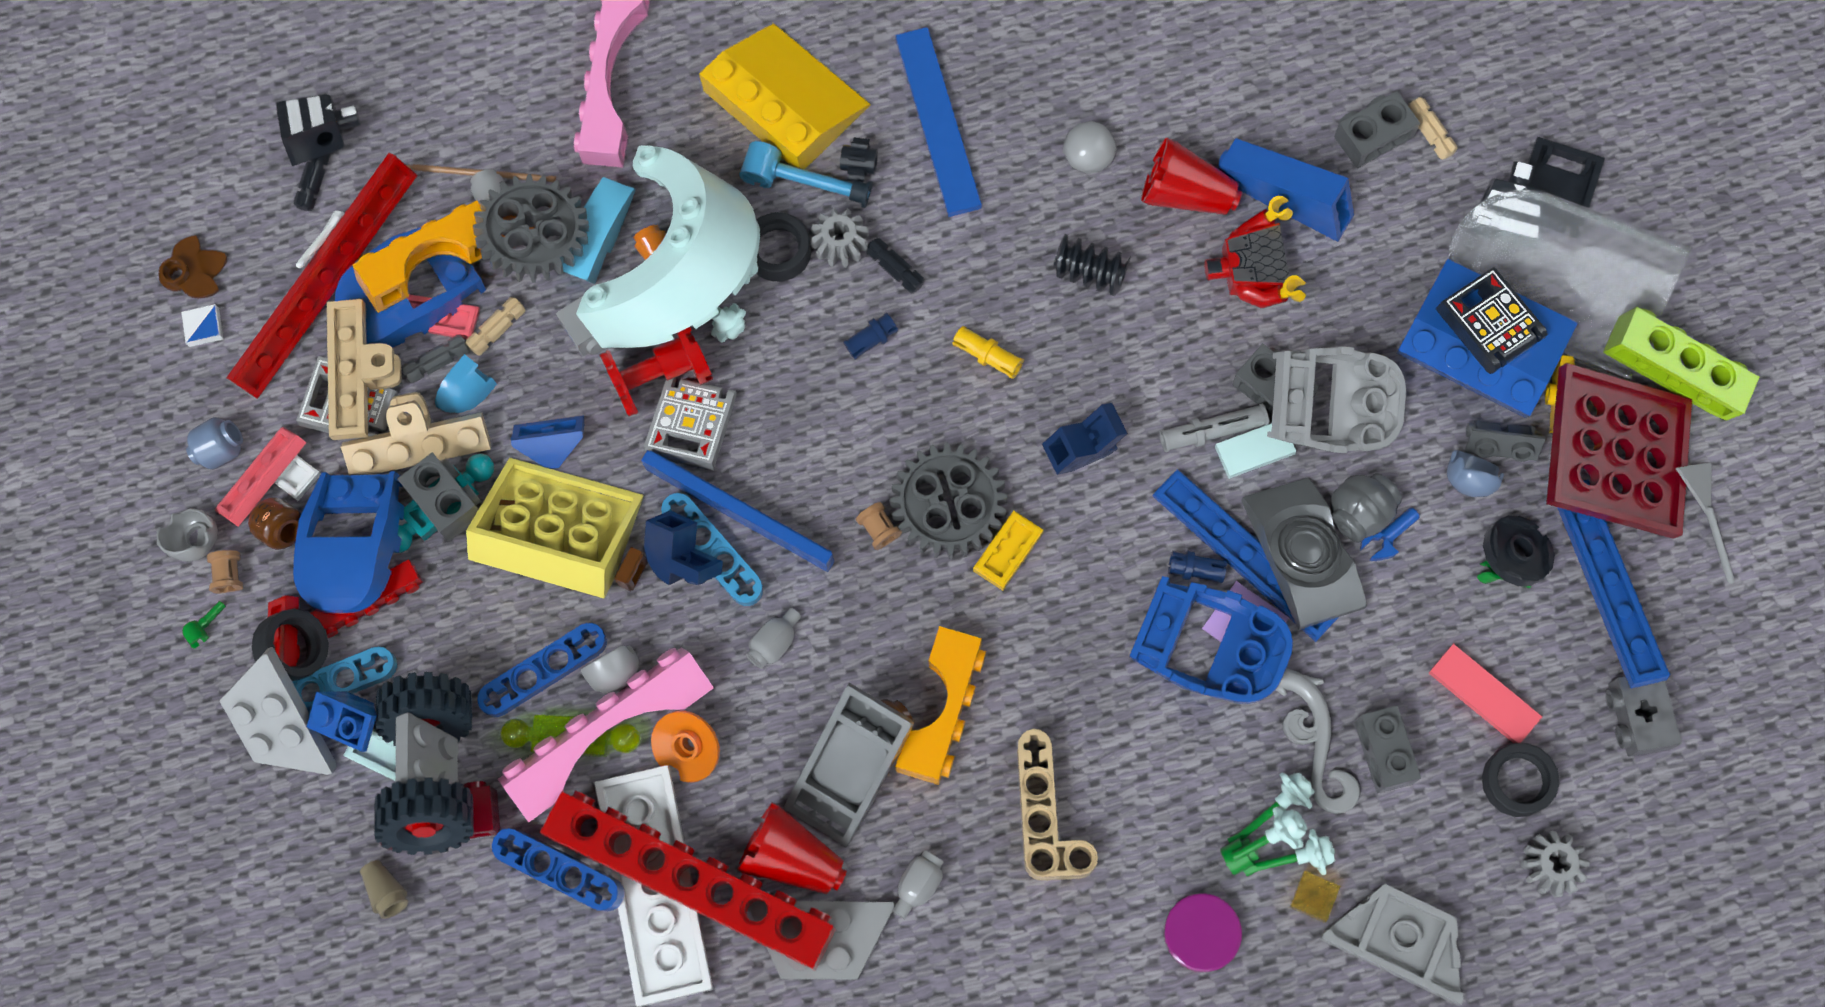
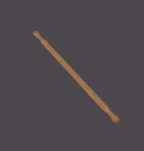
M418 164L407 165L414 171L473 176L482 171ZM496 171L502 178L513 179L516 176L518 179L526 180L528 175L525 173ZM531 174L533 181H539L542 177L537 174ZM546 176V181L548 182L556 180V176Z

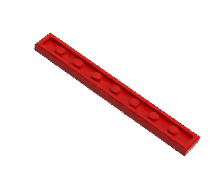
M391 153L387 154L226 377L254 398H259L333 295L342 275L358 260L418 176L397 156Z

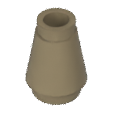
M374 860L362 867L360 874L363 877L372 911L378 913L383 919L393 917L403 911L408 905V900L406 899L407 891L382 865L381 861Z

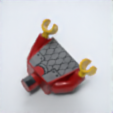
M1275 196L1269 202V210H1262L1232 231L1224 241L1222 248L1223 257L1205 259L1206 279L1227 278L1229 295H1237L1240 300L1258 308H1266L1286 302L1288 297L1296 302L1303 301L1306 294L1302 290H1294L1300 285H1305L1306 282L1297 275L1289 276L1280 223L1274 224L1276 218L1285 221L1292 217L1293 211L1289 208L1279 212V207L1287 203L1288 199L1283 196Z

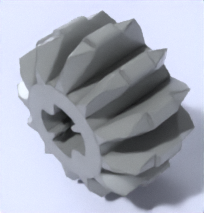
M833 207L831 217L820 213V224H813L811 231L814 237L810 239L811 247L817 249V258L823 260L828 257V265L831 267L836 264L837 259H841L842 265L846 268L848 266V257L859 262L861 259L859 251H866L868 249V241L865 239L869 237V230L866 226H862L863 218L860 215L852 217L851 210L848 208L842 215H838L837 209ZM843 234L844 239L836 240V235Z
M1551 831L1548 833L1547 838L1541 834L1533 838L1535 846L1528 845L1524 847L1523 852L1532 859L1521 862V867L1533 869L1534 873L1526 877L1527 883H1532L1538 879L1541 881L1537 887L1538 893L1544 894L1550 889L1553 897L1559 898L1563 895L1564 890L1569 894L1575 893L1577 891L1576 882H1586L1587 876L1579 869L1589 867L1590 862L1586 859H1579L1578 854L1582 853L1585 847L1579 845L1572 848V835L1567 834L1560 840L1557 831ZM1555 856L1559 858L1558 865L1562 867V869L1556 872L1552 870L1554 863L1549 860Z

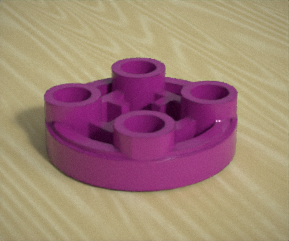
M1194 894L1180 900L1169 912L1164 924V940L1170 955L1181 966L1194 972H1212L1224 967L1235 957L1241 945L1242 928L1236 912L1223 899L1210 894Z

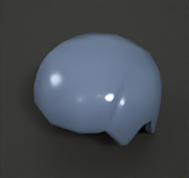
M1458 450L1452 452L1447 466V478L1451 485L1459 493L1468 497H1487L1500 488L1504 477L1503 473L1498 477L1499 467L1495 464Z

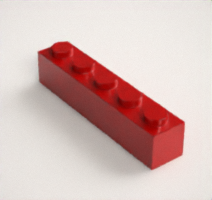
M408 559L390 569L392 572L385 590L366 609L354 613H322L314 610L310 614L319 619L326 630L327 637L331 638L338 634V629L345 625L346 627H351L359 622L358 618L363 615H374L379 611L378 607L383 604H394L399 600L398 596L405 592L407 594L416 592L423 581L414 564Z

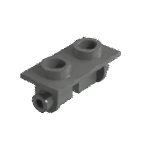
M1475 420L1474 423H1467L1466 437H1469L1465 447V453L1477 454L1485 458L1492 456L1513 458L1520 462L1528 460L1537 461L1546 438L1542 436L1540 430H1535L1534 426L1507 425L1506 432H1501L1499 423Z

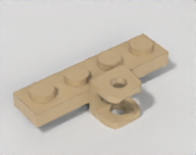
M362 299L327 302L329 437L332 440L368 437L367 387L370 390L392 388L402 382L401 359L398 355L394 354L393 348L388 344H366V304Z
M418 392L392 398L386 413L390 432L345 441L341 445L349 475H374L415 466L432 452L439 460H444L445 458L448 459L491 449L490 438L482 412L430 423L431 418L423 396Z

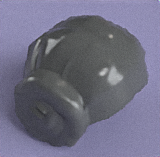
M1375 473L1370 477L1365 475L1350 476L1332 494L1331 510L1333 512V523L1344 536L1355 543H1359L1367 537L1380 533L1392 522L1397 514L1398 505L1402 501V494L1399 492L1396 484L1392 483L1382 474Z

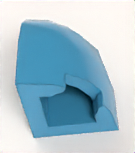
M464 354L442 381L436 394L435 405L437 408L449 413H462L471 410L489 395L497 383L492 377H488L477 369L479 365Z

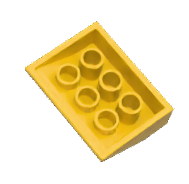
M774 23L722 51L699 73L703 90L707 95L762 142L778 148L782 153L781 158L789 165L803 170L870 106L869 102Z

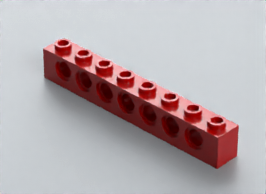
M575 790L573 795L570 796L561 791L540 831L542 835L814 971L817 970L836 931V928L829 924L831 916L813 907L807 913L795 907L797 902L795 898L779 890H776L774 896L760 890L763 883L744 873L738 879L726 873L729 868L728 865L710 856L706 862L693 857L695 849L677 840L671 846L659 840L661 832L643 823L637 829L626 823L628 816L611 807H608L604 813L592 807L595 800ZM595 818L598 822L597 831L592 836L583 837L581 834L583 822L587 819ZM621 835H630L631 846L629 850L622 854L615 853V840ZM656 851L664 852V865L658 870H649L647 866L648 857ZM688 868L698 869V882L692 887H683L680 881L682 873ZM724 884L731 885L733 888L732 899L726 904H717L714 899L715 890ZM756 901H763L768 907L767 915L761 921H751L748 917L750 905ZM790 918H797L802 922L801 933L793 939L785 938L782 934L784 922Z

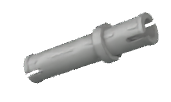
M1262 403L1258 406L1204 420H1199L1198 418L1190 419L1189 424L1160 430L1159 436L1165 452L1192 444L1198 447L1205 445L1207 440L1266 426L1269 424V417L1266 407Z

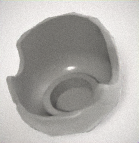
M1093 121L1077 124L1068 132L1063 144V153L1070 166L1086 174L1103 171L1112 163L1117 150L1116 142L1109 129L1101 123Z
M190 508L179 513H172L168 526L157 529V545L164 553L174 559L184 562L200 560L209 553L217 540L218 529L216 522L203 510ZM198 529L197 546H191L189 541L190 535Z
M620 646L582 668L581 673L595 691L607 694L621 691L627 687V680L638 672L640 663L636 652L631 646Z

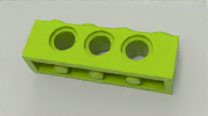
M1638 307L1618 317L1603 351L1606 355L1671 392L1692 399V404L1726 421L1745 414L1760 378L1748 371L1744 364L1729 360L1717 353L1713 346L1694 340L1687 336L1683 329L1670 326L1659 320L1653 312Z

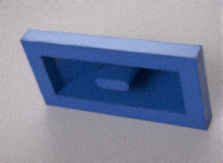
M584 415L514 425L511 437L512 447L543 467L549 469L559 468L583 438Z

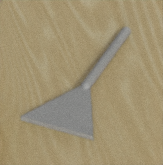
M1711 463L1678 467L1676 470L1708 518L1727 581L1732 584L1735 582L1716 517L1711 507Z

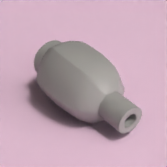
M790 608L782 618H773L767 621L758 629L748 643L750 649L746 654L748 660L760 669H763L766 664H773L778 661L791 645L794 639L793 626L801 618V615L793 608Z
M924 850L921 856H917L910 861L898 884L900 899L894 907L893 913L906 919L913 906H922L927 903L943 878L940 868L944 862Z

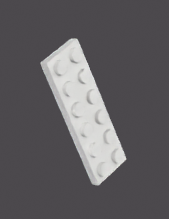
M668 765L595 782L600 811L605 813L607 808L611 807L628 816L627 824L639 829L641 823L661 832L659 840L671 846L675 840L685 844L671 771ZM621 835L615 840V853L622 854L629 850L631 846L630 835ZM662 851L653 852L647 859L648 869L652 871L660 869L665 863V854ZM690 868L686 869L681 875L680 881L683 887L693 886ZM611 870L612 877L619 880L624 887L625 896L623 902L618 907L636 1007L714 990L699 913Z

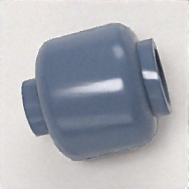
M213 417L193 428L188 433L186 452L190 460L196 465L201 464L207 469H217L240 454L243 437L238 427L232 421Z

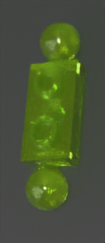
M534 715L533 727H529L521 719H510L501 728V739L505 745L511 748L522 747L528 741H531L530 751L535 753L534 747L539 742L549 736L556 738L566 730L565 725L576 716ZM631 724L618 725L614 730L608 729L587 747L581 756L607 757L608 745H612L620 753H630L638 747L640 733Z

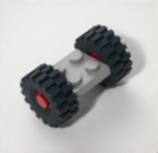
M416 672L408 673V678H403L400 675L393 678V683L389 681L383 683L382 688H378L376 696V733L378 736H382V740L386 743L393 741V746H396L395 782L392 783V788L385 786L381 789V794L377 793L375 796V840L377 843L381 842V846L385 849L392 847V851L397 853L405 850L408 855H416L417 852H424V855H432V851L436 850L440 853L448 852V847L457 849L462 846V842L467 843L470 841V836H473L474 833L473 794H471V790L468 787L462 788V784L458 781L459 749L457 745L460 742V737L466 738L469 735V731L472 730V693L467 683L461 684V679L457 677L448 679V674L440 673L439 676H433V672H424V676H417Z

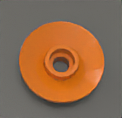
M673 711L663 716L653 729L651 746L657 763L660 767L668 765L676 768L679 772L680 781H701L716 768L720 757L719 741L713 728L699 715L689 711ZM688 739L692 741L694 747L688 744Z

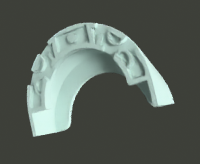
M638 146L632 165L637 175L656 181L670 192L673 202V216L666 236L658 248L638 267L616 279L590 287L584 293L576 315L601 348H634L658 345L674 340L673 334L692 325L697 329L719 313L717 307L731 293L736 296L755 264L760 243V227L756 221L754 209L747 198L731 184L672 150L656 146Z

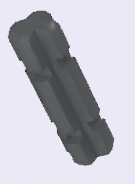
M456 335L447 340L449 344L444 346L442 343L418 356V361L411 360L402 366V371L410 383H415L424 378L422 374L427 372L429 375L453 362V357L457 356V358H460L467 354L469 347L461 335Z

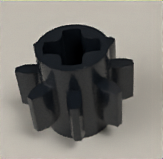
M854 137L851 145L843 144L840 170L847 171V174H849L848 180L864 182L867 174L875 175L878 149L871 148L869 145L870 139Z

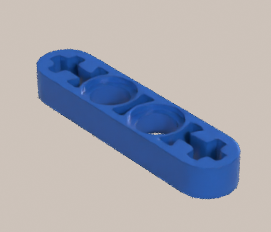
M585 623L573 629L483 686L477 698L479 708L491 717H500L512 711L599 656L607 645V637L604 631L594 623ZM589 632L592 636L598 634L599 636L595 639L596 646L590 649L589 646L585 645L577 650L582 655L578 659L575 658L574 652L566 645L572 641L573 645L577 647L585 641L583 637L585 633ZM557 651L566 652L568 655L567 665L560 670H554L549 665L551 655ZM525 671H533L537 676L536 684L528 690L520 689L518 686L520 674ZM509 681L511 688L519 695L513 699L510 693L506 694L500 699L502 705L499 708H495L493 705H486L491 700L489 696L491 692L495 691L500 695L508 690L504 686V683Z
M510 828L503 829L493 838L492 852L499 861L593 909L606 912L614 911L623 902L625 896L624 887L619 880L523 831ZM514 840L513 843L516 846L527 849L526 853L522 855L520 853L508 852V848L504 846L505 841ZM546 851L550 856V866L546 871L539 873L534 866V860L538 853ZM577 867L582 873V880L576 888L571 889L565 882V876L569 869ZM592 884L597 887H608V892L612 894L610 900L602 901L603 896L588 889Z

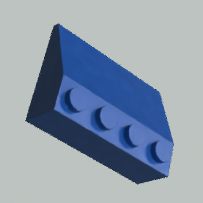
M1447 259L1400 345L1397 354L1524 418L1529 417L1544 392L1578 323L1518 294L1546 328L1548 335L1503 368L1500 367L1495 373L1489 374L1436 311V307L1443 300L1481 276ZM1478 289L1462 299L1468 309L1483 300L1477 293Z

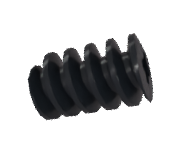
M1064 234L1054 260L1053 268L1056 266V275L1060 279L1069 271L1070 282L1076 283L1081 275H1083L1084 287H1089L1096 280V290L1100 292L1109 284L1110 295L1115 296L1121 289L1131 256L1125 264L1122 263V252L1119 251L1112 259H1109L1107 247H1104L1096 255L1095 243L1091 242L1084 251L1082 250V239L1078 238L1072 246H1069L1068 235Z

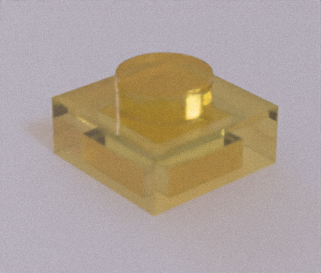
M1303 871L1289 908L1326 923L1340 886L1307 871Z

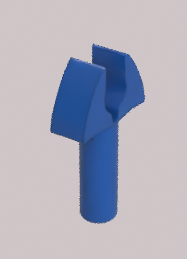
M1409 508L1380 533L1361 541L1360 550L1364 549L1370 541H1380L1383 539L1382 550L1374 554L1370 561L1393 558L1399 552L1393 547V541L1420 518L1419 513L1414 508Z

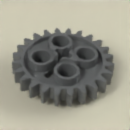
M528 174L526 183H521L514 176L513 186L509 187L501 181L500 193L491 189L488 190L490 201L480 200L481 211L474 213L477 224L473 225L474 235L477 236L475 238L476 246L481 249L483 260L490 259L491 269L495 270L502 266L504 277L509 276L514 271L519 282L525 274H530L532 283H535L537 274L542 273L548 281L550 280L551 270L554 269L558 274L563 275L562 264L565 263L574 267L573 255L583 256L582 245L588 244V234L586 232H589V221L585 220L587 219L586 208H580V197L572 198L570 187L560 191L559 180L556 179L551 185H547L546 176L542 175L539 182L536 183L533 182L531 174ZM542 206L550 207V209L546 211L536 210L537 208ZM506 216H516L513 220H503ZM550 236L561 237L556 241L547 240ZM517 245L527 246L523 250L512 249Z
M945 443L943 452L938 453L934 445H930V456L927 457L920 450L917 451L918 463L907 459L905 464L909 472H897V479L903 484H892V492L898 496L891 498L890 504L891 507L900 508L892 513L893 520L903 521L898 526L899 530L902 531V534L910 531L907 538L909 545L918 540L921 541V553H924L929 546L933 547L934 558L940 555L942 549L947 550L949 559H953L955 549H960L962 555L967 557L969 545L980 551L981 538L989 542L993 540V535L989 529H1001V522L995 517L1006 516V509L999 505L1007 503V494L998 493L1005 488V481H994L999 475L998 467L987 470L990 458L987 456L977 461V449L974 448L969 455L964 454L963 444L958 446L956 452H951L949 443ZM938 472L944 473L950 497L954 499V510L961 526L958 530L954 529L948 504L946 501H943V488L937 476ZM957 473H964L970 477V481L964 485H957L952 482L951 478ZM923 483H930L936 488L930 495H922L917 492V488ZM967 506H976L980 509L981 513L976 518H967L962 514V510ZM933 516H941L947 522L943 527L934 529L927 524V521Z

